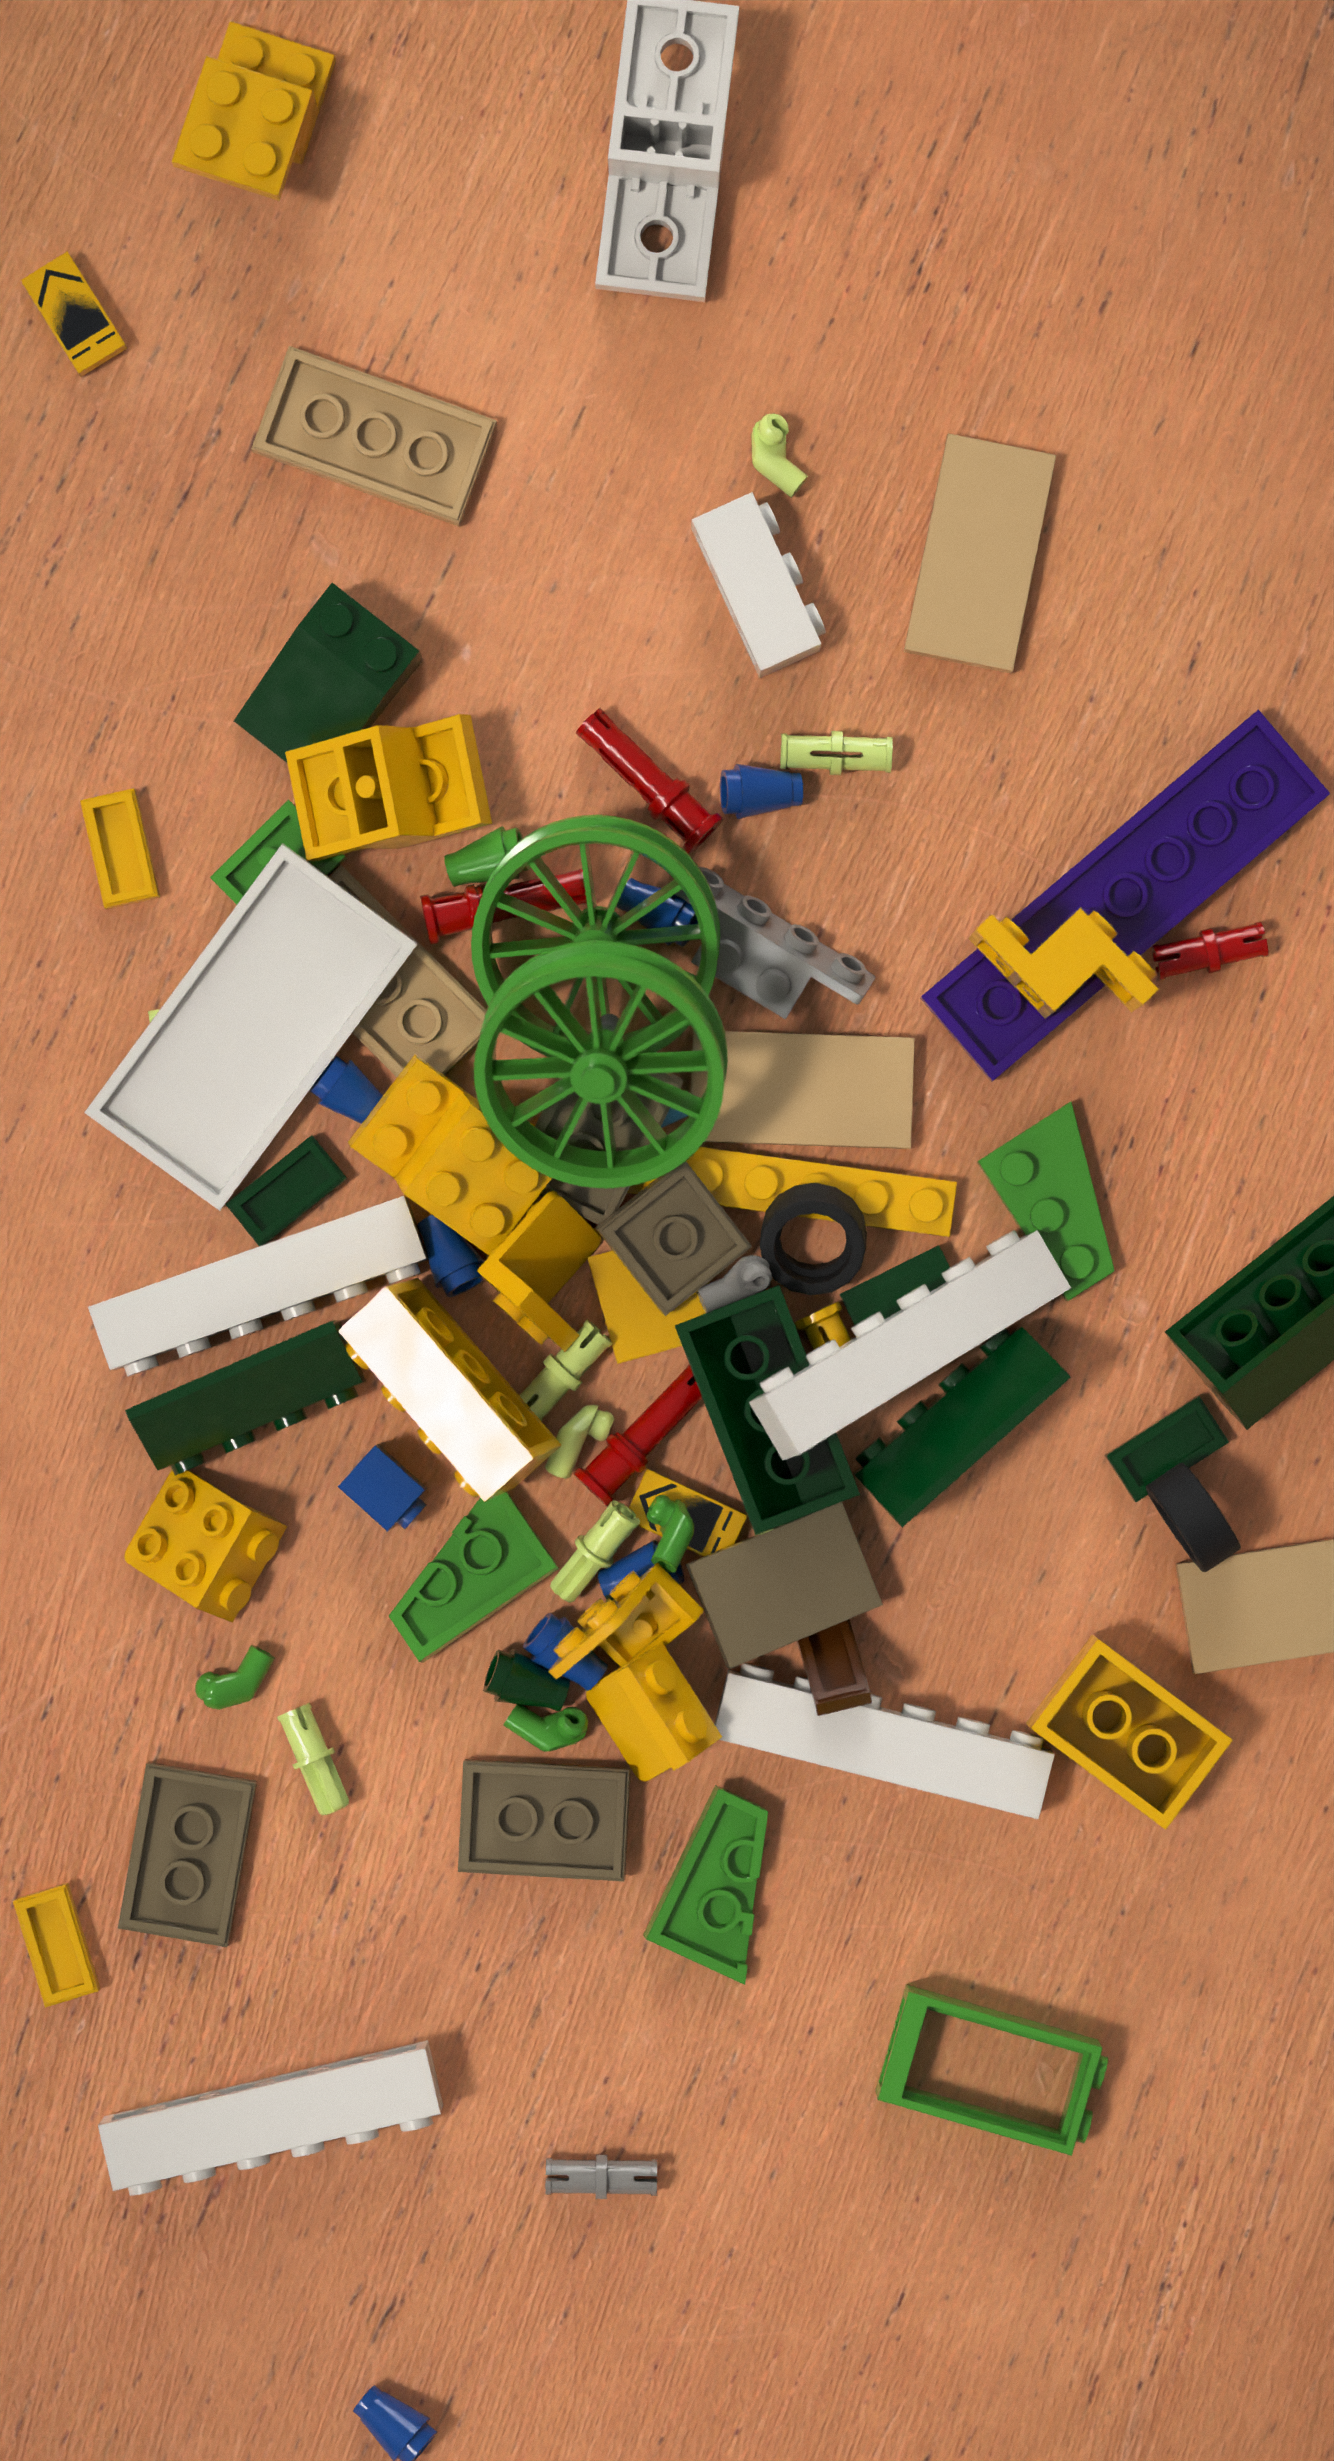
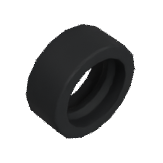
M819 1183L796 1185L779 1194L765 1212L760 1237L761 1255L769 1263V1270L772 1273L773 1279L790 1291L807 1295L832 1293L848 1284L861 1269L866 1251L867 1231L864 1215L853 1198L833 1186ZM815 1213L829 1216L841 1224L845 1230L847 1241L844 1251L839 1257L828 1263L813 1265L799 1262L786 1254L782 1248L780 1237L784 1225L798 1215Z
M1184 1463L1177 1464L1145 1487L1150 1499L1171 1532L1202 1572L1209 1571L1241 1549L1239 1541L1227 1520L1200 1481Z

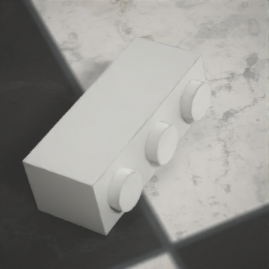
M753 492L692 519V532L759 678L819 652L822 643L818 636L826 633L824 624L814 603L812 602L804 606L796 586L803 583V579L791 553L789 552L781 556L773 536L780 533V529L769 504L765 502L758 505Z

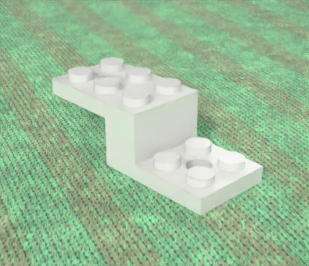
M627 0L608 153L609 176L595 289L705 302L740 6L694 0ZM672 44H682L692 52L693 61L688 68L682 71H672L663 64L661 60L662 52ZM652 225L666 227L673 236L672 244L668 249L659 253L649 251L641 242L643 231Z

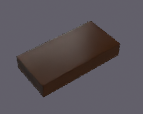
M850 1619L797 1641L818 1716L872 1703L870 1688Z

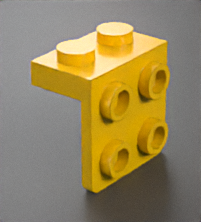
M550 1191L540 1201L531 1206L525 1218L502 1243L498 1244L491 1251L488 1259L477 1272L499 1292L493 1301L515 1320L528 1335L540 1345L549 1338L565 1352L580 1335L548 1305V1302L588 1259L587 1257H590L599 1247L601 1236L556 1191Z
M171 1470L129 1543L124 1558L129 1565L196 1609L233 1623L239 1611L249 1601L251 1590L266 1563L275 1555L279 1541L287 1526L270 1515L242 1504L190 1470L176 1476L173 1470Z
M658 1562L640 1577L633 1570L610 1592V1595L614 1598L613 1600L609 1599L604 1602L600 1598L580 1616L577 1622L583 1629L580 1630L578 1627H575L557 1644L553 1651L559 1658L548 1672L555 1679H558L598 1645L622 1667L663 1642L664 1646L668 1645L691 1626L704 1609Z
M663 1642L603 1677L592 1689L586 1691L588 1702L635 1776L641 1781H649L670 1768L673 1771L680 1768L722 1738L719 1730Z

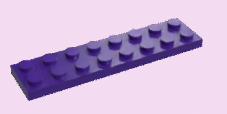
M1258 709L1011 920L1029 939L1024 948L1030 954H1033L1079 908L1087 915H1090L1095 910L1114 928L1117 936L1112 941L1126 956L1133 951L1138 955H1142L1324 800L1330 792ZM976 949L923 994L920 999L992 1082L1105 985L1093 974L1045 1019L1000 971Z

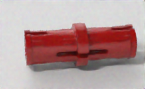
M1256 922L1253 925L1214 933L1212 928L1201 930L1199 937L1162 945H1152L1154 963L1159 962L1158 967L1155 968L1159 980L1205 968L1208 973L1220 971L1223 964L1260 956L1267 957L1269 954L1267 939L1259 940L1265 934L1263 924Z

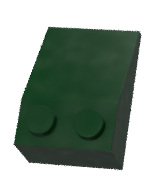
M331 583L294 630L234 719V722L287 763L285 754L287 751L370 728L421 664L423 658L416 647L334 583Z

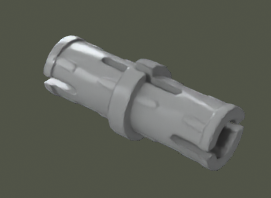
M596 2155V2160H554L546 2158V2175L569 2176L568 2178H546V2195H551V2193L596 2194V2199H607V2194H651V2196H657V2179L634 2178L635 2176H657V2159H652V2161L607 2160V2155Z

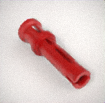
M601 708L597 709L594 714L592 713L577 729L576 734L591 746L649 804L648 811L650 812V817L654 821L662 820L684 841L683 849L688 854H691L702 845L722 823L723 818L718 813L711 815L688 792L690 785L685 780L681 781L679 778L673 780L667 773L663 772L626 733L613 723Z
M582 868L555 875L577 905L587 904ZM539 878L508 885L503 892L547 912L562 908ZM468 885L465 888V892L434 899L428 894L420 896L430 944L439 943L441 936L472 930L475 914L484 891L481 890L480 886ZM496 907L493 923L520 917Z
M690 1364L622 1435L618 1431L614 1435L611 1433L606 1439L607 1446L585 1469L578 1468L573 1473L605 1506L608 1507L609 1503L613 1501L612 1495L634 1472L641 1474L647 1468L645 1465L649 1461L645 1457L702 1399Z

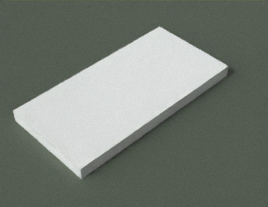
M282 843L84 1113L220 1211L417 946V942Z

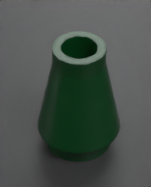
M512 1649L509 1653L497 1650L489 1665L483 1691L495 1695V1702L546 1707L560 1711L569 1691L570 1680L563 1677L555 1679L548 1672V1669L532 1662L530 1658L515 1649Z

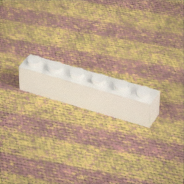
M401 1196L89 1306L88 1309L109 1369L117 1370L124 1367L128 1377L159 1366L156 1356L177 1349L179 1358L211 1348L208 1339L210 1336L229 1330L233 1340L262 1330L264 1328L260 1319L281 1312L284 1321L316 1311L313 1303L315 1299L334 1293L338 1303L367 1293L368 1289L365 1282L386 1275L389 1284H393L420 1274L418 1263L428 1260L409 1201L406 1196Z
M1015 1230L1003 1235L986 1246L990 1253L989 1257L977 1264H974L971 1257H968L942 1272L941 1274L946 1281L943 1285L931 1292L926 1284L912 1290L896 1300L901 1308L900 1311L884 1319L879 1311L853 1326L851 1329L856 1337L839 1347L835 1339L807 1354L806 1358L810 1365L793 1375L790 1368L786 1367L762 1381L760 1386L765 1393L751 1400L749 1404L782 1460L802 1454L1071 1288L1038 1230L1019 1238Z
M743 1663L740 1672L728 1669L715 1720V1726L722 1735V1738L719 1740L1039 1820L1055 1755L1050 1749L1042 1747L1043 1737L1012 1730L1010 1739L988 1734L990 1724L965 1717H958L956 1726L934 1721L935 1710L904 1703L902 1712L880 1707L882 1697L871 1694V1704L818 1716L807 1678L796 1676L794 1685L772 1680L774 1670Z
M427 2040L104 2116L98 2124V2129L113 2191L128 2188L129 2195L134 2196L158 2190L162 2187L161 2180L182 2175L184 2183L213 2177L216 2175L215 2167L236 2162L238 2170L259 2167L271 2162L269 2154L291 2149L292 2157L311 2155L324 2150V2141L345 2137L347 2144L366 2142L379 2137V2128L400 2124L402 2132L421 2129L433 2124L432 2116L441 2114L443 2102Z

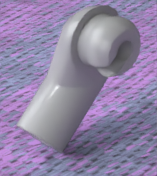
M756 1255L742 1257L723 1278L701 1287L697 1294L705 1313L767 1289L772 1280V1273L769 1270L770 1265L767 1260Z

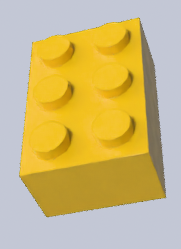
M1094 1635L1090 1636L1026 1722L1033 1731L1165 1830L1233 1741Z

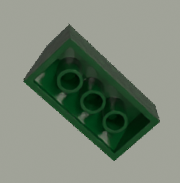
M1334 1196L1165 1331L1167 1337L1216 1398L1246 1430L1334 1360Z
M779 1285L675 1325L755 1535L860 1495L837 1433H834L800 1455L782 1460L749 1404L751 1400L765 1393L760 1386V1383L786 1367H789L794 1375L810 1365Z
M340 1320L329 1321L126 1409L127 1417L157 1471L171 1466L176 1476L206 1463L202 1452L222 1444L225 1453H229L257 1441L253 1430L273 1422L276 1430L280 1431L307 1419L303 1408L324 1400L327 1408L331 1409L358 1397L355 1386L366 1382L360 1366L354 1362L346 1351L345 1344L347 1341L339 1332L343 1327Z
M1017 1327L1011 1333L1005 1328L986 1340L979 1347L985 1356L970 1370L963 1363L957 1366L938 1384L944 1391L941 1396L928 1407L922 1400L918 1401L896 1421L902 1428L896 1436L887 1444L881 1437H878L855 1458L861 1467L853 1474L902 1528L1071 1378L1023 1327Z

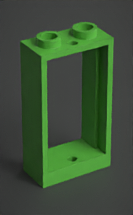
M906 1984L875 2092L877 2099L883 2102L1072 2156L1075 2143L1080 2142L1084 2144L1088 2136L1093 2111L1085 2109L1091 2088L1098 2090L1101 2088L1107 2069L1108 2057L1101 2055L1102 2046L1098 2039ZM927 2009L1078 2052L1079 2056L1058 2129L906 2086Z

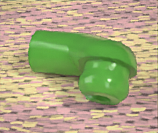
M659 1495L653 1500L647 1512L649 1522L661 1526L660 1531L662 1533L661 1540L651 1561L654 1565L658 1562L665 1571L674 1573L692 1539L694 1523L683 1502L678 1499L674 1502L666 1495Z
M251 1645L237 1672L224 1675L212 1672L202 1674L195 1685L196 1695L204 1701L207 1707L217 1710L248 1702L255 1696L275 1657Z
M516 1704L503 1726L538 1749L550 1752L578 1743L586 1735L588 1718L577 1707H568L562 1711L540 1717L525 1706Z

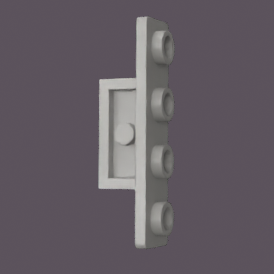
M699 867L712 890L720 919L721 938L715 973L716 978L784 1019L791 1012L811 977L855 1004L861 1003L875 980V976L866 970V967L860 960L849 954L837 953L819 942L818 937L808 928L796 924L791 925L773 914L769 906L760 899L740 894L725 885L723 879L714 871ZM683 889L675 894L690 903ZM701 945L691 961L698 967L701 960Z

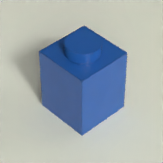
M376 1444L338 1486L386 1531H389L396 1523L403 1529H406L427 1505L419 1498L427 1487L379 1444Z

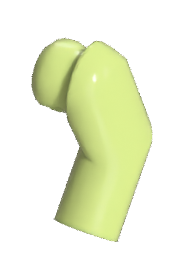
M767 414L755 424L751 433L752 463L758 472L792 498L807 480L808 475L786 459V435L789 432L787 421L779 414Z
M599 1405L584 1406L559 1430L556 1439L562 1446L549 1456L545 1469L556 1477L570 1478L587 1435L592 1436L598 1441L606 1440L615 1419L613 1414L608 1411L599 1410Z

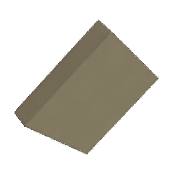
M686 1161L674 1170L655 1179L595 1227L659 1311L665 1316L752 1247Z

